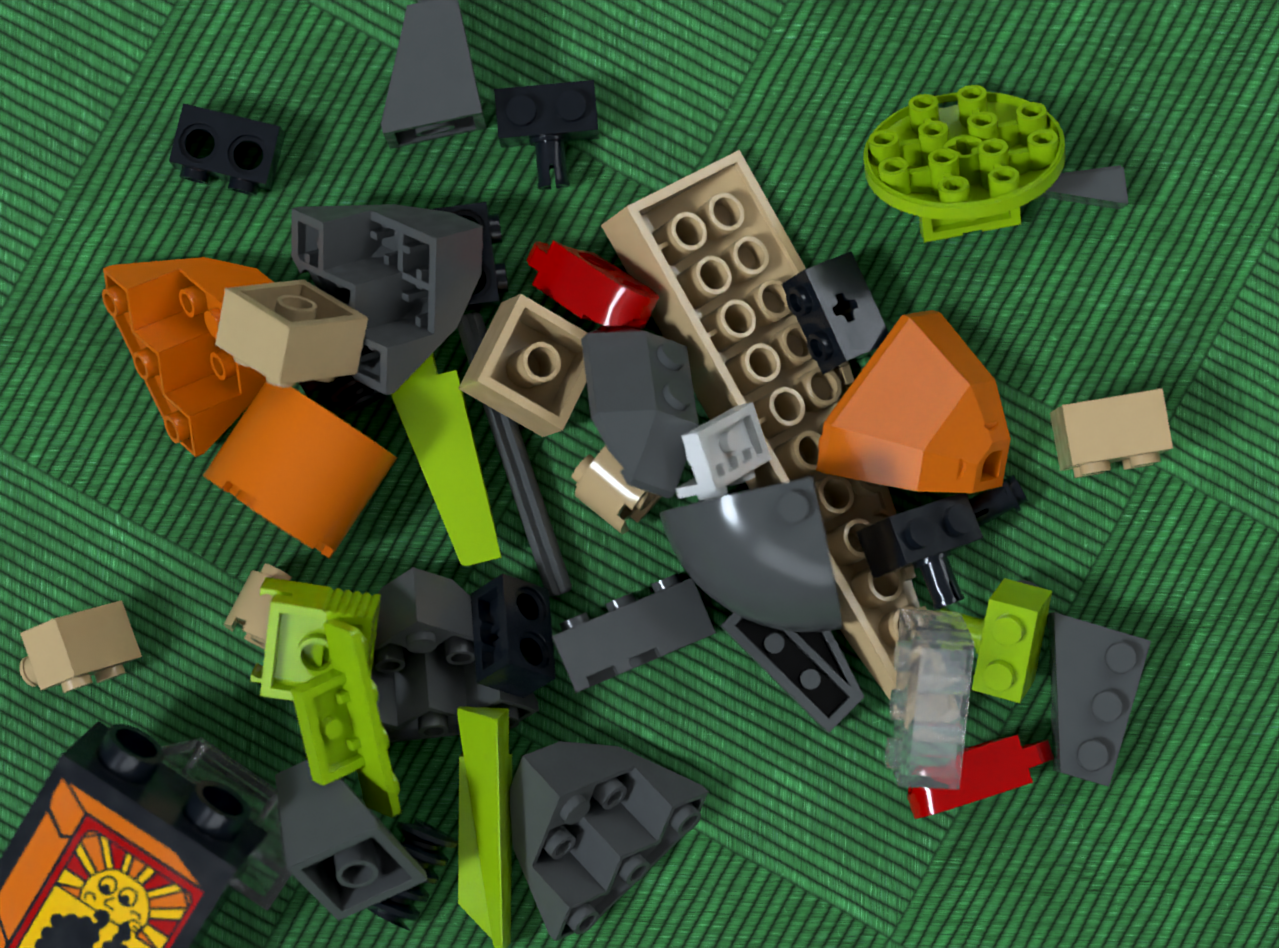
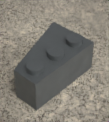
M679 573L651 584L655 593L636 601L632 592L606 603L605 605L609 613L590 620L587 612L560 623L562 632L552 636L575 692L582 691L715 634V629L694 580L690 578L682 581Z
M1048 613L1047 629H1049L1050 650L1049 676H1051L1053 771L1109 787L1151 641L1059 613Z
M732 613L720 625L825 732L829 733L864 698L831 631H784L757 624L735 613Z

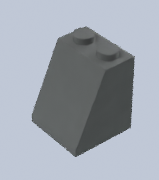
M417 0L418 3L407 5L381 121L382 132L390 149L486 129L458 0Z
M308 759L275 774L286 869L338 921L427 881L426 871L342 778L325 786L314 782Z

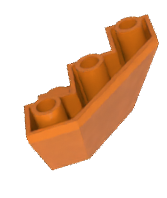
M207 257L116 264L103 268L106 289L102 291L104 305L109 314L114 318L133 357L135 368L144 380L164 420L167 434L174 443H180L195 457L204 454L247 409L266 381V376L251 367L236 363L234 356L215 345L225 288L274 282L257 268Z
M928 310L902 315L825 420L818 442L819 455L816 471L916 492L976 493L1001 487L1011 438L996 380L940 312Z

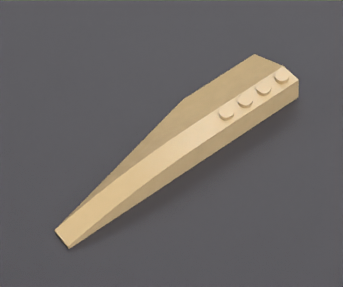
M738 150L626 206L601 226L627 273L659 295L651 316L664 338L687 346L693 391L707 416L711 420L737 405L753 402L771 460L754 469L755 477L746 481L750 490L808 477L813 478L842 619V629L840 631L918 738L927 735L958 715L959 710L941 653L938 650H934L928 633V626L931 625L926 606L920 607L912 582V579L916 578L914 567L912 565L874 579L856 534L857 531L896 515L889 488L885 485L816 471L819 455L818 442L822 434L823 424L854 382L850 364L822 374L817 361L810 355L807 339L797 317L790 311L787 305L786 293L781 285L806 268L742 153Z

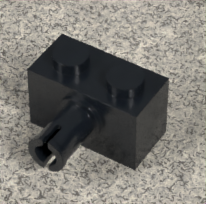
M594 80L494 89L498 138L501 148L526 145L535 146L538 175L537 189L552 190L550 169L552 168L555 171L556 189L569 187L565 143L599 139Z
M958 493L887 517L856 532L874 579L913 565L914 569L920 568L934 604V610L965 599L960 591L948 557L952 555V551L983 538L966 493Z

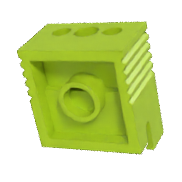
M265 577L260 588V595L269 594L272 596V600L270 602L264 664L261 666L259 663H256L250 678L251 682L261 683L260 696L294 701L291 692L292 687L333 669L323 626L324 622L331 619L355 626L362 633L368 646L366 660L371 677L381 595L374 594L371 596L367 592L361 594L359 591L352 593L350 590L343 592L340 588L333 590L328 586Z

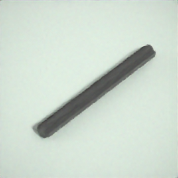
M479 312L463 315L457 327L469 365L487 332L482 315ZM482 403L543 587L549 589V597L567 593L572 589V584L518 423Z

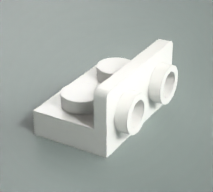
M753 402L737 405L681 436L686 449L688 463L691 465L695 477L675 488L678 498L697 495L699 502L719 498L728 493L727 486L737 485L755 477L754 469L771 460Z

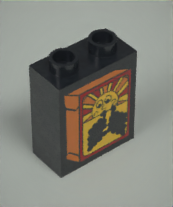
M98 721L61 754L0 858V948H198L262 845L268 832L248 820L251 815L250 807L234 790L214 781H200L195 785L163 764L164 751L160 744L149 734L126 724H114L109 728Z

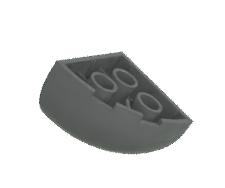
M812 477L659 512L664 532L682 567L703 591L726 609L757 624L784 631L825 632L842 629L837 589Z

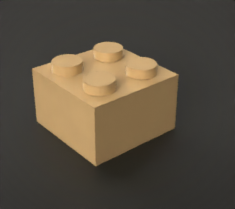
M304 279L225 288L215 345L234 356L236 363L251 367L266 376V381L274 386L290 388L294 387L296 382L310 380L332 382L335 380V377L357 374L368 317Z
M522 294L516 295L501 302L458 389L541 437L563 431L586 384L581 339L587 332Z
M1162 388L1066 404L1050 412L1060 471L1073 469L1074 478L1103 474L1105 471L1111 470L1110 463L1122 461L1124 470L1151 466L1153 463L1161 462V453L1173 449Z

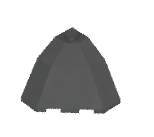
M396 204L301 206L292 208L291 256L300 274L309 272L316 287L368 317L358 372L352 375L353 379L385 395L395 393L458 327L482 273L483 226L451 212Z

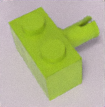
M1004 578L989 598L984 619L948 610L945 607L940 609L935 622V626L939 628H935L934 638L976 648L978 659L972 685L973 691L1021 703L1035 681L1052 591Z

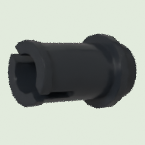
M1014 475L1003 479L1001 487L985 490L969 499L979 527L1013 508L1016 512L1020 511L1019 505L1028 501Z

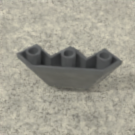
M413 567L380 589L378 594L381 595L371 679L378 690L379 700L377 708L381 725L388 735L389 743L460 735L457 708L459 706L509 708V729L517 727L520 721L539 711L538 701L534 693L522 698L477 684L471 596L452 579Z
M559 741L522 756L509 789L513 849L546 929L554 941L573 933L579 935L588 931L613 904L646 875L652 866L698 824L701 818V808L708 795V791L703 785L619 746Z

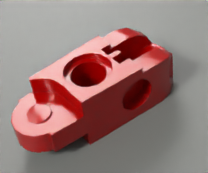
M554 240L551 245L535 241L526 260L529 266L538 271L532 285L581 319L593 320L596 323L609 327L629 326L636 329H644L659 299V295L651 288L594 252L573 249Z
M1017 734L1002 739L989 740L940 756V762L924 766L915 771L908 781L907 798L914 819L927 817L1033 783L1029 768L1054 759L1048 739L1021 746Z

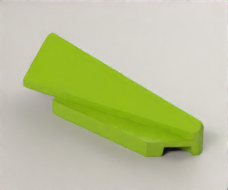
M432 353L397 391L391 394V397L460 564L470 566L499 559L502 556L463 391L458 389L461 384L457 370L438 374L434 354Z
M459 706L457 708V717L463 753L459 755L458 904L492 939L495 948H507L511 944L512 829L509 789L512 784V754H509V708Z

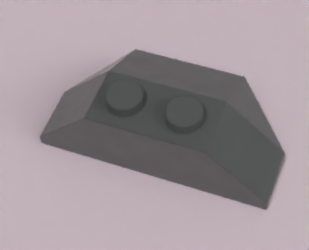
M604 325L587 333L581 339L591 419L609 452L623 467L620 472L627 485L670 499L676 492L675 488L678 486L687 460L686 449L681 436L697 428L699 425L687 346L633 327H609Z

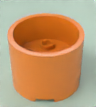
M265 381L203 476L222 490L234 495L235 498L310 548H316L321 554L330 559L397 457L293 387H278Z

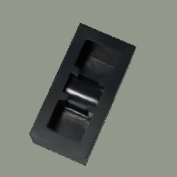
M852 251L807 268L781 284L786 293L787 305L790 311L797 317L807 339L808 351L812 358L817 361L822 374L873 354L889 334Z

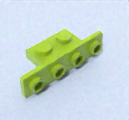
M331 619L324 622L323 626L333 669L291 688L312 780L325 786L357 770L366 806L392 818L401 813L398 799L400 786L397 777L392 772L388 756L389 738L384 727L381 725L377 708L379 694L369 673L366 660L368 654L367 642L357 627Z

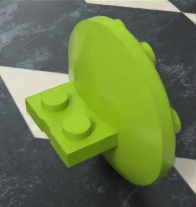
M968 85L955 93L938 96L920 94L912 97L908 102V106L890 115L877 126L865 144L863 155L865 176L870 188L888 205L903 212L919 216L920 232L924 243L962 236L963 233L978 230L983 232L1021 225L1020 206L1034 200L1054 184L1063 170L1066 159L1063 130L1056 119L1047 112L1043 104L1029 102L1007 94L987 92L984 87L979 85ZM958 101V104L945 108H939L938 104L943 102Z

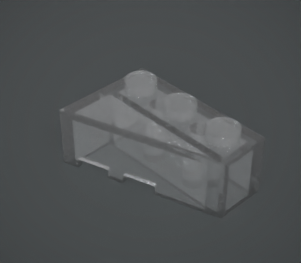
M900 609L899 634L894 655L895 671H897L896 689H892L890 696V719L894 720L893 738H887L885 747V766L893 770L897 785L900 787L957 790L960 788L974 641L960 612Z

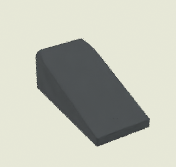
M1119 165L1061 173L1054 184L1038 197L1123 209L1128 205L1124 167Z

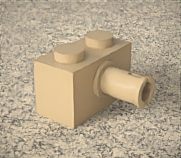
M122 600L54 618L20 633L28 654L20 662V674L28 685L32 687L39 686L40 691L61 685L63 693H67L92 684V675L95 676L97 683H101L125 674L123 664L142 657Z

